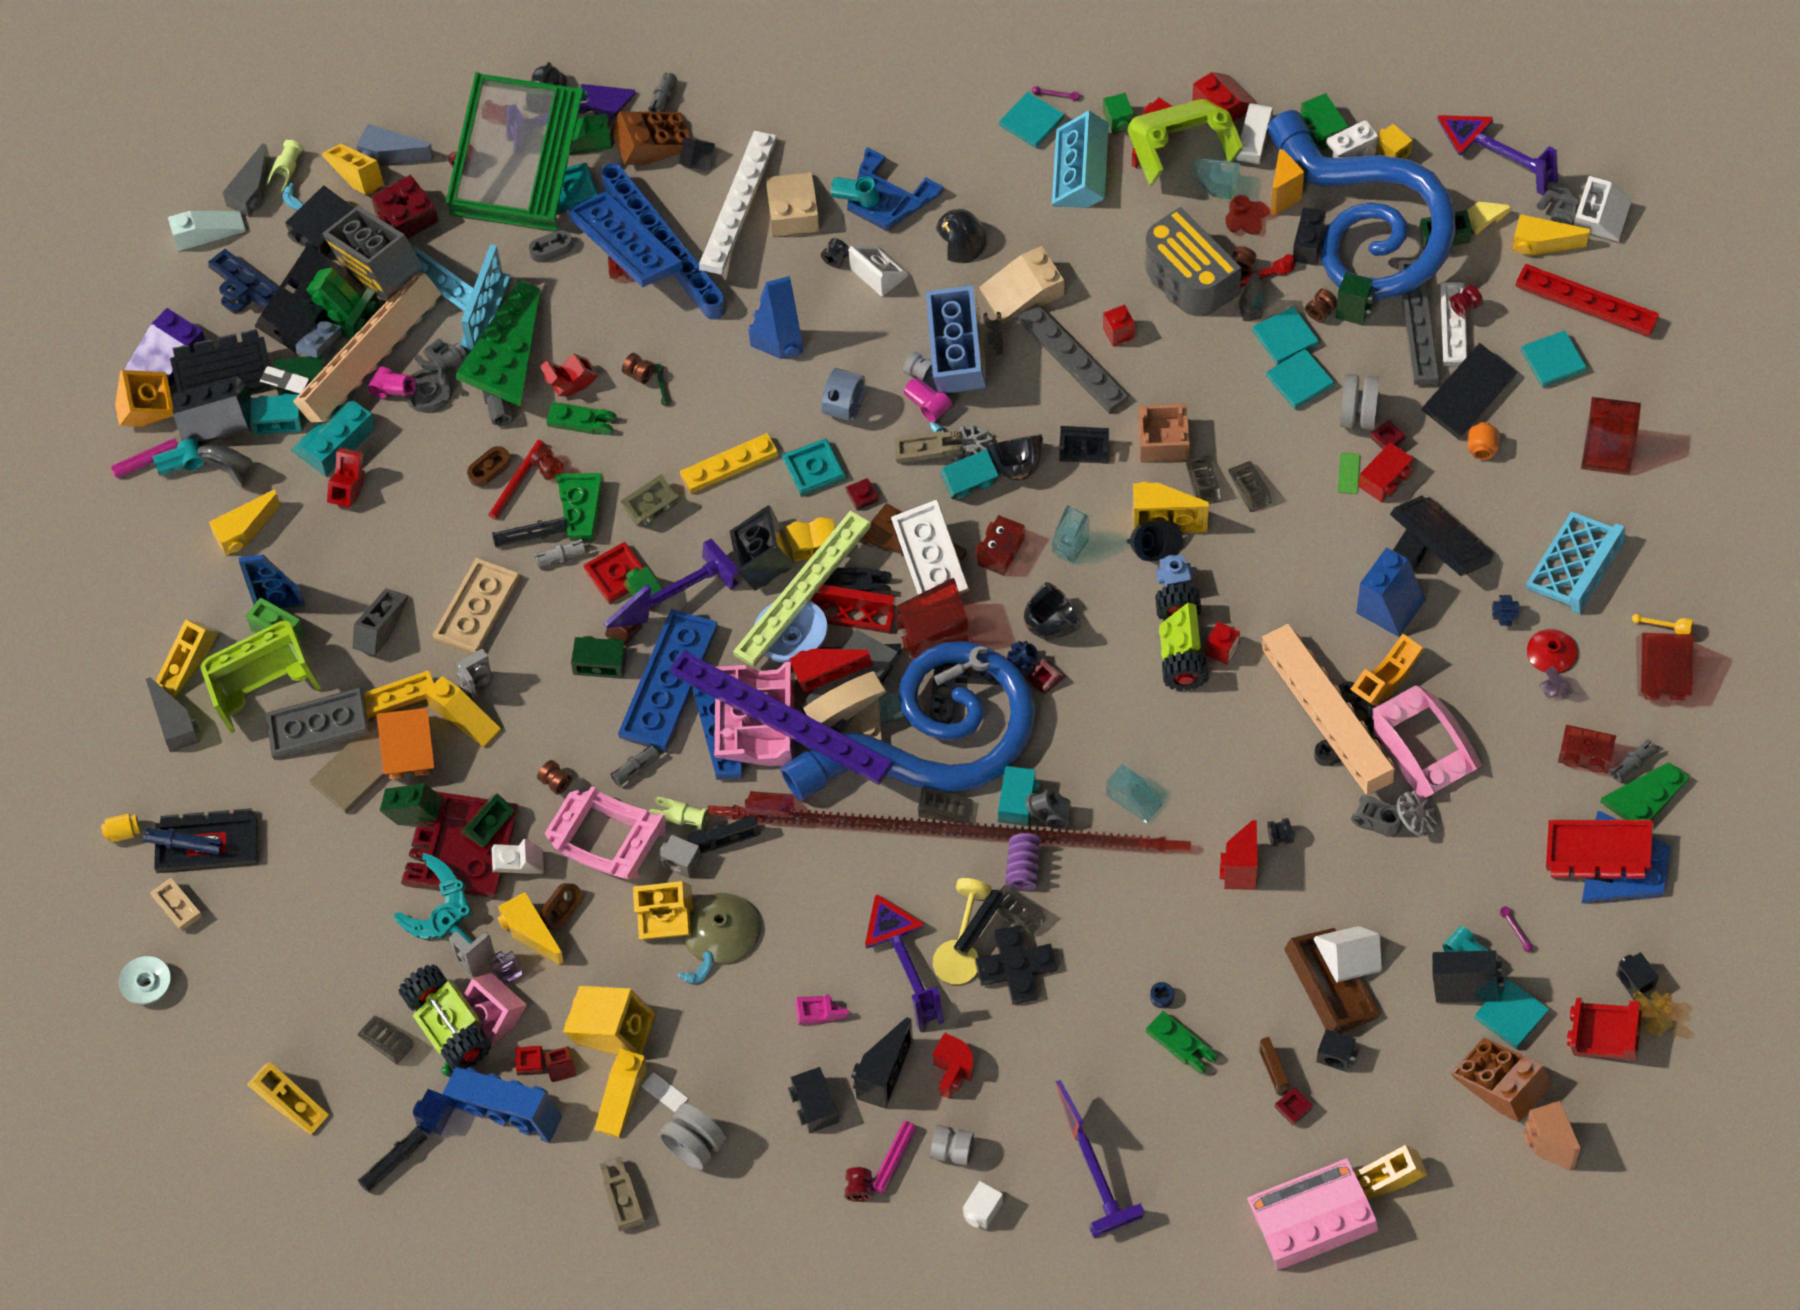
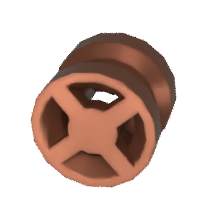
M1244 246L1236 247L1233 251V260L1241 267V276L1252 272V264L1257 256L1252 249Z

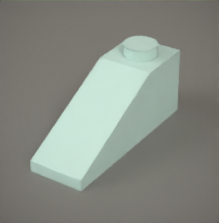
M187 211L168 217L178 251L246 232L240 211Z

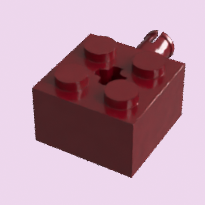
M411 174L371 196L376 217L403 233L407 239L439 221L435 204Z

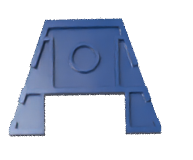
M867 147L863 162L859 168L857 180L861 177H871L875 182L880 199L873 207H863L859 201L848 200L847 210L887 231L944 192L942 185L925 177L913 194L878 177L875 174L884 164L885 156Z
M1597 811L1595 820L1617 819ZM1653 838L1651 871H1646L1645 879H1627L1626 871H1622V879L1613 878V883L1586 878L1581 903L1590 904L1592 901L1598 900L1610 902L1614 901V899L1628 897L1630 900L1663 896L1671 846Z

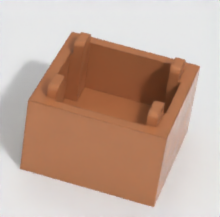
M1187 404L1138 406L1140 462L1189 460L1190 443Z

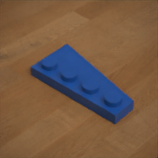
M692 687L716 780L742 779V762L715 758L714 756L715 698Z

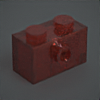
M1566 724L1558 763L1572 768L1581 767L1589 769L1594 773H1608L1617 735Z

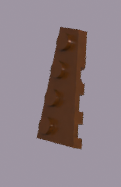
M886 503L870 522L871 527L859 540V543L865 545L867 543L878 546V549L887 552L892 550L901 553V556L905 557L891 517L903 512ZM953 542L958 559L961 562L967 555V550Z

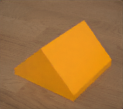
M1279 149L1272 188L1271 215H1277L1302 200L1304 171L1285 150Z

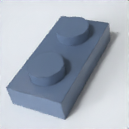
M320 321L296 344V352L318 358L342 335L341 326Z

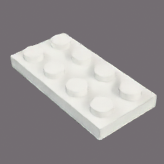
M937 500L891 517L923 608L970 591Z

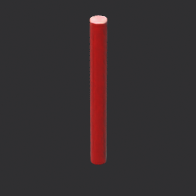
M537 440L489 512V517L494 520L498 518L544 448L545 443L543 441Z

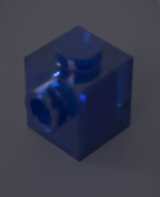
M428 1088L422 1100H418L413 1109V1116L417 1126L427 1134L434 1132L441 1135L455 1109L452 1098Z

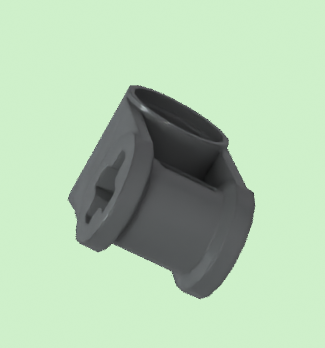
M1052 788L1045 790L1042 794L1032 793L1027 796L1026 807L1032 816H1035L1053 829H1065L1069 826L1071 801L1068 798L1063 797Z
M1362 795L1359 799L1360 805L1358 810L1351 817L1353 824L1387 837L1398 835L1401 831L1402 821L1399 817L1397 806L1382 802L1372 796ZM1393 819L1395 820V822L1389 823L1385 820Z

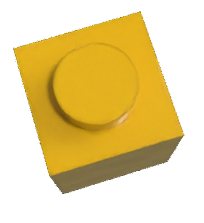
M1392 124L1377 133V153L1380 155L1403 159L1411 155L1413 140L1396 125Z

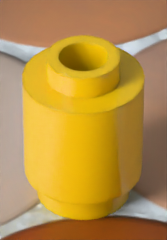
M130 813L105 818V824L101 825L104 839H109L110 843L135 838V835L141 834L136 814L130 815Z

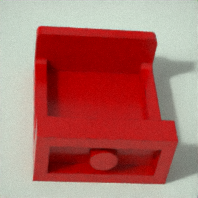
M1576 998L1575 1006L1570 1008V1021L1573 1022V1027L1567 1033V1046L1571 1047L1573 1055L1637 1060L1643 1014L1640 1001L1629 1000V1006L1584 1003L1582 998Z

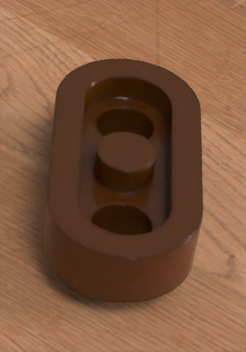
M495 446L475 460L467 469L470 483L474 486H485L506 470L510 465L508 450L501 446Z
M563 883L559 885L542 907L540 917L547 928L559 929L564 926L580 904L582 893L576 884ZM565 892L567 893V899H566V900L564 899V893H565ZM550 912H552V914H553V917H552L551 920H550V918H549Z

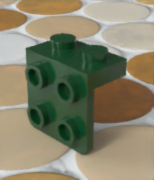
M367 287L346 321H333L328 317V311L324 309L317 320V324L323 321L341 326V336L351 340L378 311L380 303L376 290Z

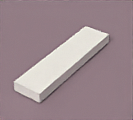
M1465 282L1440 283L1443 366L1458 367L1467 357L1466 315L1459 317L1453 311L1449 302L1451 296L1456 293H1462V290L1465 288Z

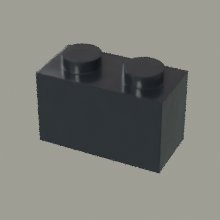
M1303 207L1293 246V260L1295 262L1316 266L1325 229L1326 211Z
M821 1067L790 1077L792 1087H789L788 1091L792 1102H798L800 1110H797V1115L801 1126L806 1125L809 1133L839 1123L838 1111Z

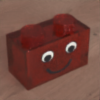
M998 515L995 522H990L984 541H980L976 547L977 566L1005 576L1025 539V525Z

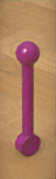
M1039 86L1032 88V93L1035 95L1041 93L1070 98L1074 102L1079 100V93L1076 91L1064 93L1040 89Z
M1506 906L1500 909V916L1507 919L1521 940L1523 950L1525 952L1532 951V943L1527 942L1510 916V909Z

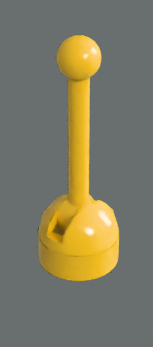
M1640 614L1632 616V621L1636 624L1644 622L1674 628L1675 633L1680 637L1688 639L1691 637L1694 619L1681 618L1675 623L1644 618Z

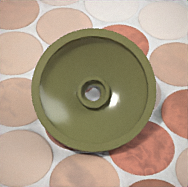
M730 893L710 894L693 904V911H690L691 935L683 936L688 950L697 959L704 961L705 959L702 955L705 951H708L713 958L712 964H731L749 954L757 943L760 931L758 916L754 908L745 899ZM720 918L724 920L722 923L715 922Z

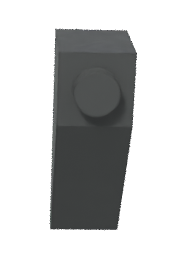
M262 143L222 192L226 206L240 211V213L248 217L260 207L263 201L270 163L266 144Z
M385 588L354 623L352 649L362 651L365 654L376 655L385 645L408 600V595Z
M151 677L146 678L169 751L198 743L196 733L200 732L196 718L191 719L185 707Z

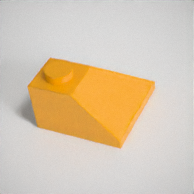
M121 370L115 403L119 426L143 427L173 416V403L166 372Z

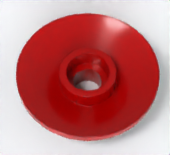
M1546 629L1537 632L1531 637L1527 645V657L1530 663L1539 671L1547 674H1559L1573 666L1577 658V647L1574 640L1565 632L1556 629ZM1549 646H1555L1557 648L1551 649Z

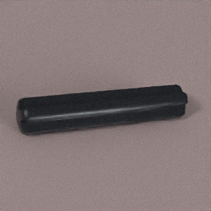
M991 890V893L987 896L954 945V950L958 954H968L1004 900L1005 896L999 890Z

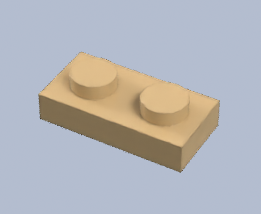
M169 878L150 892L152 898L181 932L202 917L200 911L172 878Z

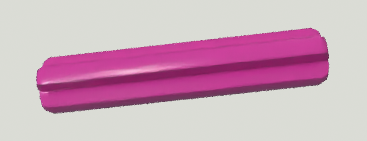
M172 438L112 465L111 470L116 478H120L153 463L154 455L175 449L179 443L175 438Z
M908 1121L902 1123L872 1183V1190L875 1192L885 1193L916 1131V1126Z

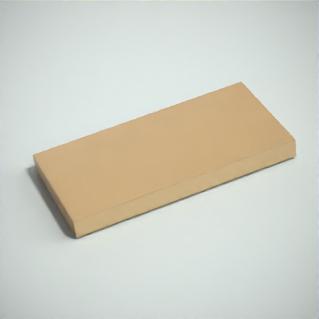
M475 558L432 635L433 641L468 654L481 650L521 579L520 573Z

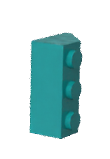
M345 401L342 405L337 406L332 411L333 415L330 419L316 424L291 448L294 454L325 477L336 468V453L339 448L354 451L376 430L372 414L355 401Z

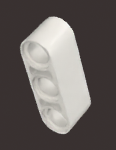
M1249 104L1240 139L1243 149L1238 154L1237 161L1254 164L1261 163L1268 136L1267 127L1272 119L1273 107Z

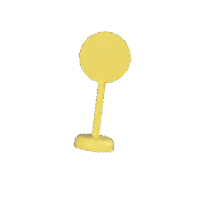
M970 878L957 880V891L961 895L968 897L959 938L969 924L974 899H986L991 893L992 887L987 883ZM950 940L943 943L937 948L933 956V968L936 975L943 982L950 985L968 983L977 973L975 959L979 957L976 950L972 947L967 955L958 954L954 950V945L958 940Z

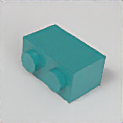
M284 394L281 396L263 395L251 398L250 423L254 435L301 432L302 412L293 402L298 394Z
M987 449L942 467L939 472L951 499L956 496L959 499H963L972 494L971 490L978 487L981 490L987 489L994 485L993 481L998 477Z
M1005 766L998 806L999 823L1028 826L1030 817H1035L1027 810L1026 798L1032 793L1039 794L1040 780H1036V770Z

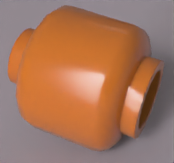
M1481 422L1473 426L1468 433L1467 449L1469 453L1479 460H1488L1497 454L1500 442L1499 430L1487 422Z

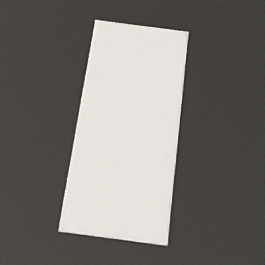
M655 1072L641 1085L642 1088L674 1112L688 1099Z

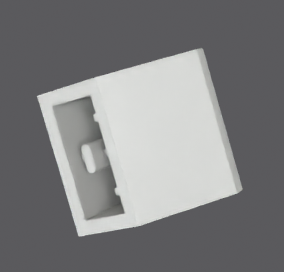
M1589 176L1573 226L1590 229L1589 234L1619 242L1632 198L1612 182Z

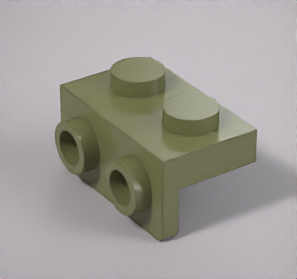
M661 474L620 502L636 526L642 522L647 525L657 518L655 513L662 509L664 512H667L676 506L675 500L680 495L678 492H673Z

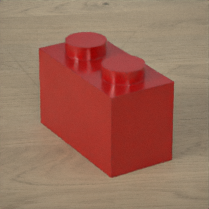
M1389 442L1360 473L1358 487L1382 503L1387 496L1391 497L1394 495L1402 480L1407 481L1413 473V457Z

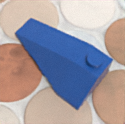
M790 276L766 282L759 300L761 303L758 310H755L753 315L755 320L748 328L751 347L779 359L794 357L797 354L803 353L802 337Z
M264 554L238 558L253 605H255L259 598L268 601L280 609L305 605L301 589Z

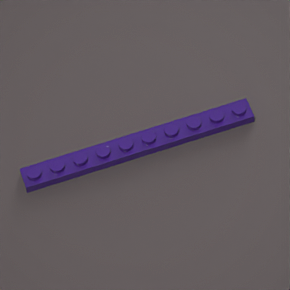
M685 651L682 652L670 668L671 675L878 785H880L893 766L892 761Z

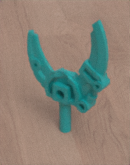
M423 853L422 859L426 861V866L437 875L441 882L439 887L441 895L445 896V904L436 907L430 914L429 920L414 919L401 912L395 913L393 915L394 919L398 924H401V927L406 932L417 938L419 936L421 939L444 938L450 932L453 935L457 931L469 944L473 943L469 936L458 926L465 917L468 918L473 913L468 905L467 898H465L464 890L466 885L462 881L457 880L452 870L441 860Z

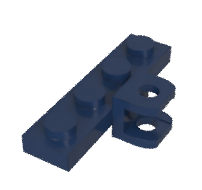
M223 249L208 261L209 268L226 280L219 287L220 293L224 295L221 299V305L232 313H237L250 304V299L265 309L278 289L226 249ZM230 301H238V303L234 305L229 303Z

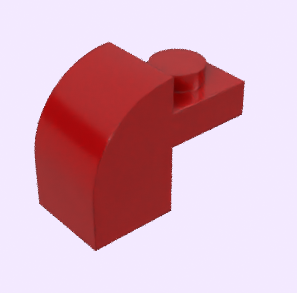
M575 353L561 366L550 361H546L540 366L545 374L544 379L546 382L553 386L558 396L562 397L571 396L585 389L598 377L590 361Z
M344 448L337 450L335 474L328 480L327 503L350 508L357 500L365 476V471L362 470V452Z
M944 1032L932 1053L933 1065L946 1070L939 1084L940 1095L950 1099L954 1091H959L963 1078L969 1081L972 1080L973 1056L965 1042Z

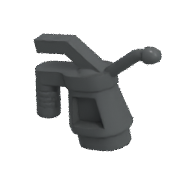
M1553 183L1551 190L1546 191L1536 206L1538 209L1544 210L1550 202L1556 203L1551 211V221L1572 225L1575 221L1576 210L1580 202L1573 196L1569 188Z
M438 338L423 350L425 356L430 361H425L419 354L414 357L422 369L437 370L439 372L438 379L440 384L446 386L447 381L443 379V371L447 368L461 365L467 358V354L459 343L449 344L440 352L435 353L444 347V342Z

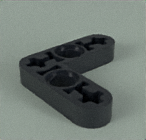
M945 663L935 667L930 716L933 720L946 724L952 721L954 699H952L951 693L956 688V683L999 685L1000 683L988 672L984 671L985 676H981L982 671H977L973 676H968L963 672L938 685L934 676L942 673L944 666H948L950 669L961 663ZM941 687H947L951 692L947 696H940L937 694V690ZM940 704H945V714L941 718L938 715Z
M1343 682L1338 687L1343 700L1351 704L1350 697L1348 695L1344 696V692L1353 693L1352 700L1354 703L1352 707L1354 711L1363 710L1367 714L1364 719L1358 720L1368 725L1371 733L1374 732L1373 711L1368 702L1351 690L1355 683ZM1377 737L1372 738L1376 739L1379 742V744L1381 743V741ZM1326 739L1320 741L1315 746L1314 759L1319 765L1330 766L1341 761ZM1321 750L1330 752V756L1327 757L1325 754L1321 755Z

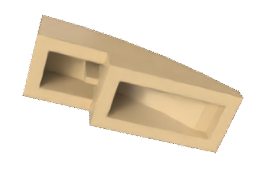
M872 671L830 690L803 709L808 717L830 728L841 719L849 720L887 691L876 673Z

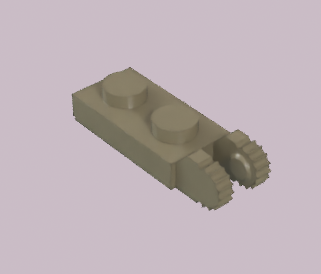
M938 431L896 437L897 463L941 458L945 457V455L950 457L961 455L963 453L962 446H944V442H960L963 439V435L959 431Z
M618 1157L615 1158V1164L620 1173L619 1176L610 1178L608 1165L605 1162L599 1165L604 1177V1187L619 1232L645 1224L629 1173H626L622 1158Z

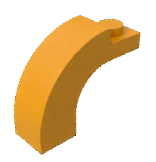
M1402 634L1385 659L1372 671L1364 669L1351 690L1372 705L1383 703L1412 672L1410 669L1422 654L1424 648Z

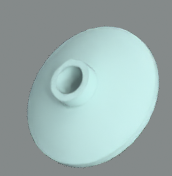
M152 956L138 957L130 961L123 968L119 976V988L122 995L128 1001L141 1005L153 1003L163 997L171 982V975L167 965L162 960ZM145 982H151L148 986L143 987Z

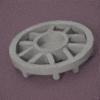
M970 424V426H960L956 430L963 435L962 441L957 442L961 444L948 443V445H960L963 447L961 455L951 457L957 462L962 460L960 457L963 454L967 458L979 451L986 450L984 446L993 444V439L987 430ZM971 431V436H966L965 432Z
M1408 791L1398 798L1397 811L1403 824L1415 835L1428 836L1438 826L1433 813L1435 808H1431L1427 803L1429 800L1427 798L1424 800L1416 791Z

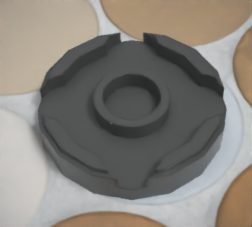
M421 369L412 374L416 380V390L413 395L405 396V400L411 408L418 412L429 413L442 409L449 402L452 388L450 380L444 373L443 379L447 381L446 386L440 384L438 379L439 372L436 370Z

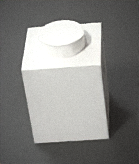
M979 1181L963 1206L965 1220L976 1228L981 1226L987 1230L1003 1205V1194Z

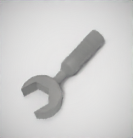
M982 646L975 647L970 652L969 662L958 664L935 675L936 683L940 685L962 674L970 666L977 671L988 669L990 663L981 664L977 660L978 654L987 653L988 648Z

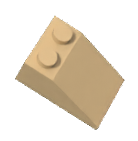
M812 172L766 177L773 237L819 232Z
M1040 246L1017 257L982 284L979 290L999 322L1003 324L1017 318L1035 304L1041 307L1064 297V279L1044 248Z

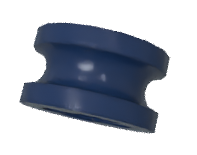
M1166 982L1155 983L1150 990L1151 1003L1157 1008H1167L1172 1004L1174 996L1172 986ZM1163 991H1165L1166 997L1158 999L1157 993L1161 994Z

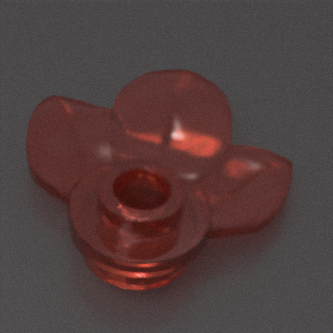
M1237 195L1229 203L1230 212L1225 217V223L1228 230L1232 233L1242 228L1248 234H1259L1262 229L1261 218L1268 216L1270 210L1263 202L1251 201L1245 195Z

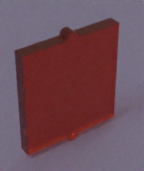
M750 791L748 799H745L744 813L789 817L791 809L794 808V794Z

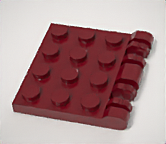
M435 791L443 797L438 818L434 821L417 823L419 827L415 829L411 843L413 849L411 848L408 856L420 861H425L422 859L423 853L434 856L452 870L457 880L462 881L466 885L464 894L496 898L502 872H493L492 847L494 844L510 845L519 811L518 804L507 802L515 809V812L482 848L464 836L461 830L488 799ZM426 861L425 864L407 862L405 866L406 871L403 873L401 880L404 886L440 890L439 884L441 882L437 875L426 866Z

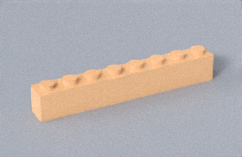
M418 273L399 288L295 398L293 402L310 423H323L330 419L333 415L332 411L337 406L342 405L348 399L347 395L363 383L362 379L378 367L377 363L392 352V347L396 342L403 340L407 336V331L410 327L415 326L422 320L421 316L424 312L436 305V300L441 295V292L425 273Z
M1286 624L1262 636V651L1365 794L1369 795L1393 783L1395 766L1392 760L1383 755L1379 742L1370 737L1365 723L1356 718L1352 705L1343 700L1336 684L1332 685L1329 681L1325 668L1319 667L1316 663L1313 652L1305 648L1300 634L1297 631H1293L1289 624Z

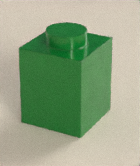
M1126 93L1103 98V114L1109 123L1111 133L1128 130V125L1134 118V113Z
M647 566L642 570L636 567L627 573L628 579L623 583L632 597L647 584L651 587V596L662 589Z

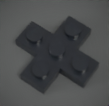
M1020 925L994 930L999 954L975 959L980 985L984 986L1006 981L1012 1005L1037 1000L1038 993L1033 976L1057 971L1051 943L1025 948Z

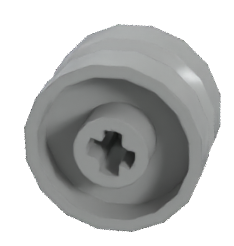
M1345 374L1340 427L1352 428L1355 425L1356 413L1361 414V429L1374 430L1375 415H1378L1380 393H1378L1379 377L1367 376L1364 379L1362 391L1358 390L1360 380L1358 375Z
M682 1103L672 1114L674 1122L667 1121L658 1131V1138L683 1163L696 1170H702L711 1160L710 1152H717L726 1142V1136L707 1115L689 1104Z

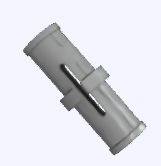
M579 539L561 546L557 544L555 548L535 553L534 555L540 569L553 563H565V560L584 555L586 552L582 540Z

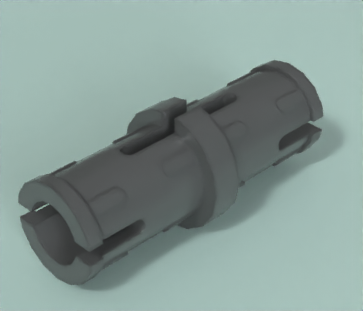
M667 72L663 74L659 86L653 92L655 95L648 108L649 112H658V110L663 112L666 103L672 97L671 91L677 81V77L670 72L669 75Z
M1646 740L1633 752H1627L1623 760L1610 768L1611 776L1613 778L1618 776L1616 781L1621 782L1632 771L1642 768L1643 763L1658 752L1654 743L1651 744V740Z
M649 745L636 756H630L625 764L610 773L612 780L617 786H622L631 777L643 773L645 767L660 758L659 753L653 746Z

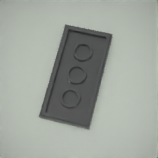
M856 629L843 649L868 650L873 665L812 690L801 705V711L805 712L803 709L805 706L830 690L869 672L874 671L881 681L899 656L898 652ZM856 715L847 721L841 719L831 728L843 734Z
M361 687L266 713L271 756L274 760L370 734L364 691Z

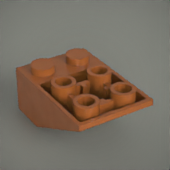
M620 111L610 129L625 165H647L681 154L684 137L692 138L681 112Z
M1483 1038L1451 1073L1452 1077L1497 1112L1517 1122H1520L1552 1086L1542 1064L1486 1038Z

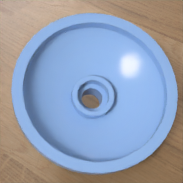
M809 601L764 656L771 660L785 663L790 662L789 658L800 651L820 649L828 633L827 620L823 611L816 604ZM772 604L767 606L759 614L755 621V624L760 620V618L765 614V612L770 608Z

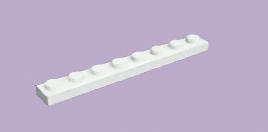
M758 131L753 132L699 263L700 270L723 274L776 144V135Z

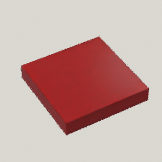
M625 541L583 565L585 572L608 604L629 593L623 584L628 579L626 574L636 567H639L640 570L644 568Z

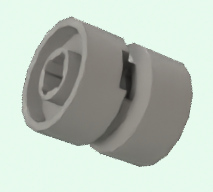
M937 1124L933 1135L930 1158L945 1161L949 1157L952 1163L968 1166L974 1143V1132L959 1129L955 1133L952 1127Z

